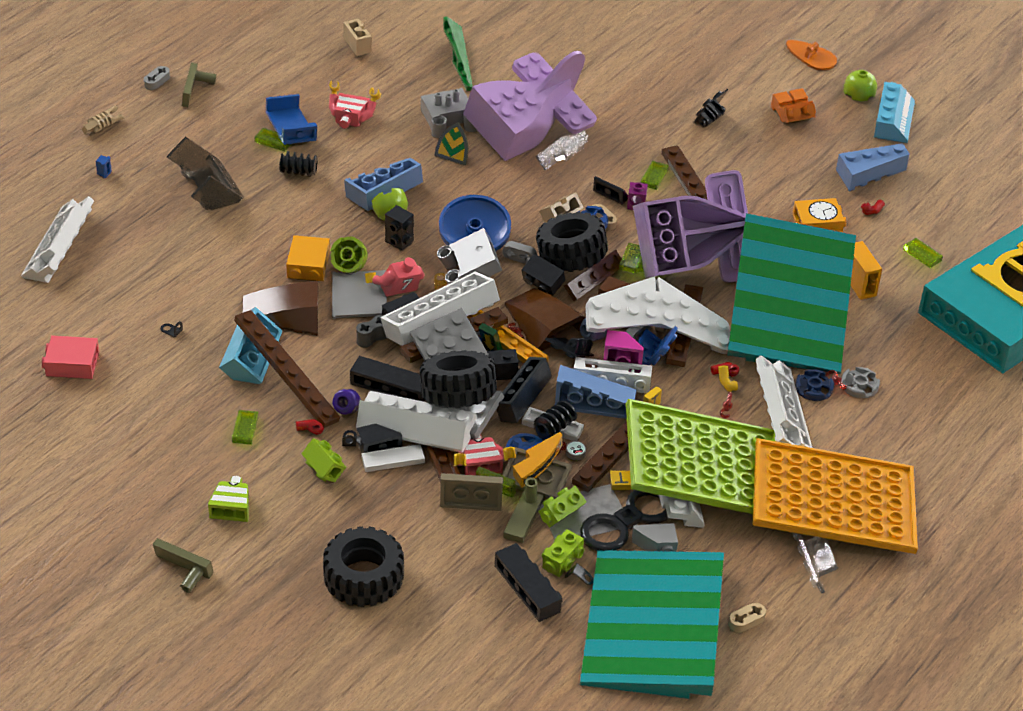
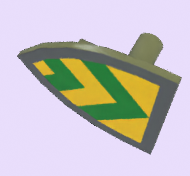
M459 122L448 127L442 133L434 156L466 165L469 150L468 140Z

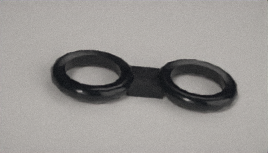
M633 490L628 495L625 507L616 511L613 515L603 513L588 517L582 523L580 534L584 538V543L593 550L615 551L627 543L629 537L628 530L633 525H637L640 522L658 524L668 519L666 508L656 515L642 513L635 506V501L639 497L649 495L659 499L660 497L657 494ZM597 523L612 524L620 531V537L612 542H599L591 537L589 529Z

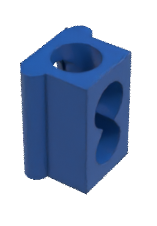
M101 155L96 160L97 175L103 178H107L112 172L110 156Z

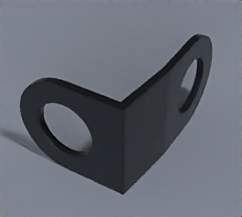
M179 321L175 326L166 323L160 327V330L167 335L176 337L183 331V323ZM165 326L171 327L170 330H164L163 328Z
M353 430L345 431L343 433L342 446L356 447L357 433Z
M578 563L571 567L564 576L567 578L574 573L588 585H592L594 581L592 575ZM585 575L590 577V582L585 579Z

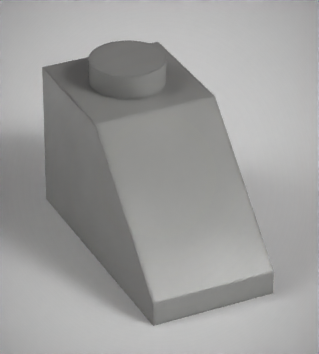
M674 523L633 525L632 542L645 551L677 552L678 539Z

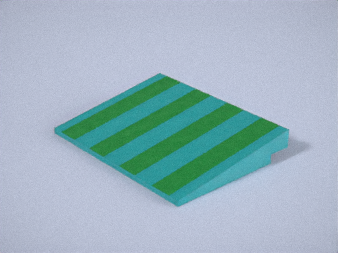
M746 213L727 356L746 358V361L756 362L755 359L762 355L772 364L780 360L787 367L841 374L856 235Z
M598 550L580 685L689 699L690 694L712 696L724 552Z

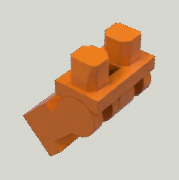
M803 88L791 90L789 94L787 91L773 94L771 108L773 111H777L782 122L789 123L816 117L813 100L808 101V96Z

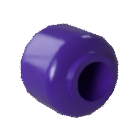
M342 389L335 393L332 404L338 413L349 415L359 409L361 399L356 391Z

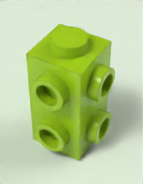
M313 438L301 454L306 459V464L317 472L316 476L319 479L335 483L347 467L342 462V457L331 450L332 446L327 441H319Z
M576 485L571 489L565 487L557 493L558 497L556 499L550 497L542 503L544 507L538 512L543 522L549 528L587 503Z
M566 529L562 535H558L555 538L554 543L550 547L545 548L543 551L542 568L558 577L565 571L568 572L576 559H580L584 553V538Z

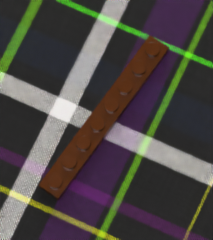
M249 310L235 315V323L313 417L324 428L339 422L340 415L253 311Z

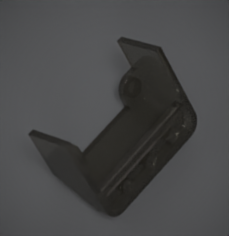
M185 136L166 156L169 160L180 166L181 174L185 178L194 180L198 189L191 197L198 201L204 209H219L239 203L244 198L223 163Z

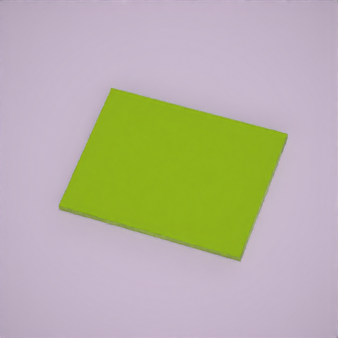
M627 399L626 417L631 489L753 514L755 442L757 438L775 441L776 435L773 429Z

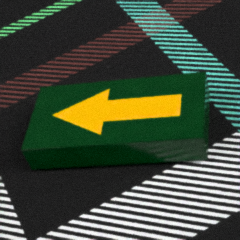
M482 323L478 329L484 348L487 351L502 350L498 331Z

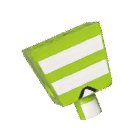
M233 476L230 482L220 481L208 503L209 518L248 522L249 490L248 484L242 483L241 477Z

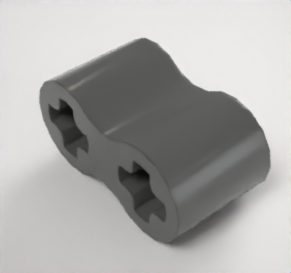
M377 315L371 321L362 322L357 325L356 338L358 346L367 348L375 341L387 339L380 318L384 315Z

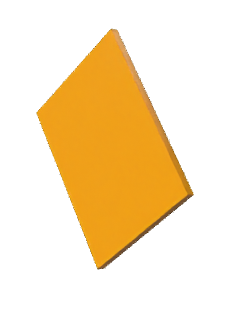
M757 438L755 442L753 525L916 554L918 541L914 466Z

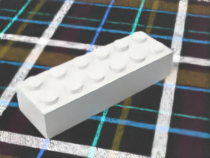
M475 271L380 318L386 338L403 346L413 341L410 331L460 308L463 309L466 316L474 315L483 308L491 307L500 298L495 280Z

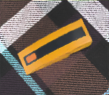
M561 432L526 450V459L513 466V477L521 488L525 486L526 479H536L552 463L562 446Z

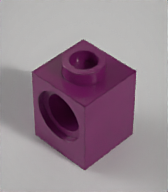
M630 182L627 202L628 210H633L634 205L646 202L648 184Z

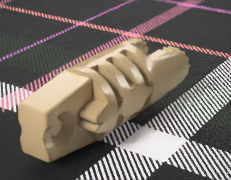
M115 105L88 119V123L81 130L85 135L93 131L97 133L122 120L124 116L120 114L112 118L111 113L116 112L118 109Z

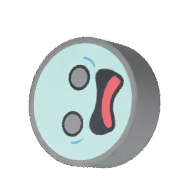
M579 441L568 443L566 446L567 457L572 460L583 459L586 455V446Z

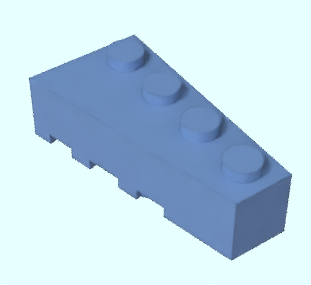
M903 143L840 153L836 171L848 190L852 191L858 185L862 187L867 185L869 181L874 180L876 182L881 180V177L885 175L889 177L905 171L910 154Z
M411 158L389 164V168L380 167L374 169V173L368 175L362 173L353 180L350 178L344 179L346 197L365 210H372L373 204L371 201L379 193L387 194L392 192V188H400L405 192L422 183L421 164Z
M560 365L556 382L555 405L562 400L570 403L576 412L627 419L626 401L627 399L635 400L636 389Z

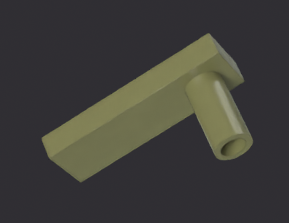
M191 62L181 106H189L195 80L215 84L217 74L198 71V63Z
M526 479L525 490L503 532V538L520 543L524 542L544 501V494L537 493L536 479Z
M158 538L152 544L156 556L190 570L180 585V588L187 593H191L202 576L210 579L214 573L210 560Z

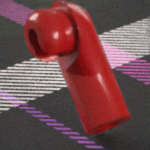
M879 199L873 206L868 202L867 204L863 203L861 205L862 213L865 215L878 214L885 206V202Z
M730 362L710 367L712 375L719 374V366H728V373L731 377L737 376L740 372L739 366Z
M315 419L295 421L297 431L308 430L315 435H319L324 430L323 425Z

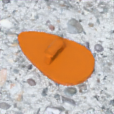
M788 40L786 42L789 51L811 68L829 70L837 64L836 56L832 52L819 47L817 42L813 44L798 40Z

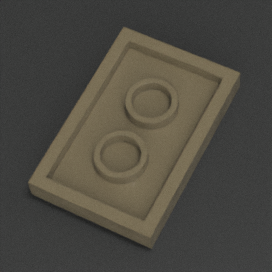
M515 447L516 458H510L502 475L503 485L508 480L511 486L514 485L513 488L524 491L525 486L521 488L513 477V466L526 459V450ZM554 459L547 469L536 478L537 493L544 494V498L547 499L550 497L556 499L558 497L557 493L564 489L572 470V465Z
M441 473L440 507L501 511L503 477Z

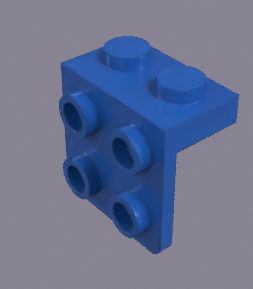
M674 326L662 340L647 328L643 331L637 340L644 347L642 365H655L661 357L659 355L664 356L670 349L668 344H672L677 337L675 333L678 327Z

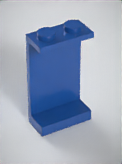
M299 94L266 97L265 113L283 144L317 141V124L315 122L308 123L299 108Z

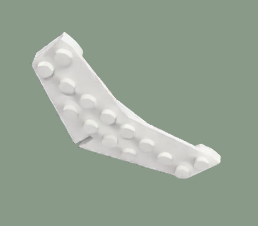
M654 276L591 297L586 303V328L588 332L599 333L605 332L606 329L638 326L672 329L676 326L678 327L676 332L711 346V350L718 353H728L729 323L660 277L657 278L656 283Z

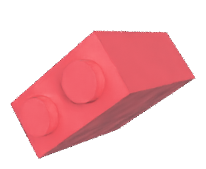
M51 335L50 342L46 344L45 348L46 356L42 357V368H45L46 376L93 379L99 356L98 338Z

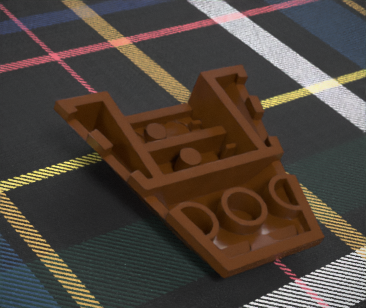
M318 281L281 285L244 295L243 312L256 307L281 330H284V328L294 329L296 333L307 331L311 332V335L318 336Z
M536 288L505 302V306L514 321H517L520 331L524 332L527 342L540 351L550 347L551 343L546 341L545 338H551L552 335L572 325L580 332L581 323L586 318V316L559 299Z

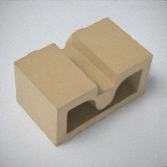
M359 18L343 22L344 39L355 55L360 56L372 53V36L367 29L364 30V25Z
M575 192L559 199L539 212L544 222L547 223L551 218H556V216L565 215L566 213H576L584 207Z

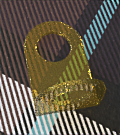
M435 274V291L447 285L445 280L446 274ZM442 275L444 279L438 280L437 276Z

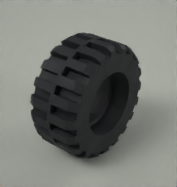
M576 212L558 215L556 218L549 219L547 223L544 222L537 231L536 241L539 256L563 271L573 272L574 270L581 271L584 268H590L593 264H598L608 251L605 225L594 214Z
M461 350L440 353V355L431 356L430 359L427 358L419 370L422 397L426 402L437 407L461 408L463 406L470 407L474 404L478 405L492 398L497 390L495 362L489 355H485L482 352Z
M359 526L353 530L349 528L345 530V533L340 532L337 534L335 539H331L323 553L324 583L331 595H335V598L342 602L344 600L347 605L353 606V604H356L358 607H364V605L376 606L378 602L382 604L388 600V597L392 598L397 593V590L401 588L402 580L404 579V552L396 538L391 534L387 535L386 531L382 529L378 531L375 530V527L370 526L369 528ZM361 561L379 565L378 568L366 572L348 568L351 564Z

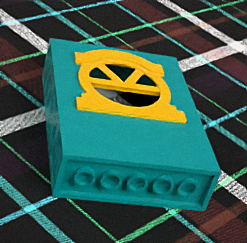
M1023 225L924 285L918 310L921 316L1002 374L1023 361V292L1011 288L1004 282L1001 276L1003 264H1007L1023 275V266L1013 260L1014 257L1023 255Z

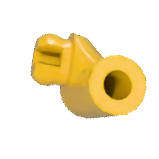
M719 366V379L722 386L727 392L737 391L738 383L737 381H730L728 366Z

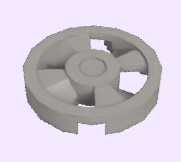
M856 367L855 370L850 371V369H847L843 373L841 386L847 394L853 397L869 398L878 392L880 380L875 377L876 373L872 370ZM867 386L872 388V392L865 393L864 390Z

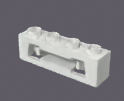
M575 358V370L636 389V392L648 393L650 391L651 365ZM585 364H594L591 368L585 366ZM634 369L641 370V372L635 373Z

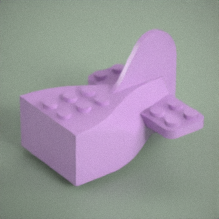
M574 51L565 56L554 69L538 53H530L514 61L512 70L523 82L490 81L473 86L463 115L504 161L531 150L541 143L556 119L572 134H578L595 125L597 117L573 91L584 66L585 56L580 51Z
M731 170L707 175L705 187L708 200L696 196H680L643 202L633 206L645 278L699 269L717 258L721 279L724 282L737 281L746 213H748L742 176L739 171Z

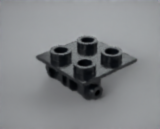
M728 88L723 92L719 91L716 93L712 100L710 98L706 100L702 105L704 108L696 113L697 117L693 123L699 121L702 127H707L724 115L726 109L719 102L727 93Z
M565 337L545 338L546 341L551 343V347L565 351V355L570 358L594 356L590 352L593 346V341L590 338H571L570 340Z

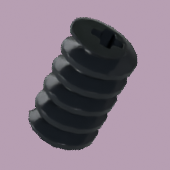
M287 151L285 156L283 153L281 154L279 162L281 173L286 171L288 174H291L293 171L295 175H298L300 172L302 176L306 173L309 177L315 176L318 166L317 155L311 160L310 154L307 155L306 159H304L303 153L300 154L299 158H297L296 152H294L292 157H290L289 151Z
M561 400L537 417L533 425L537 435L541 439L546 440L559 433L561 429L566 428L578 416L570 403Z

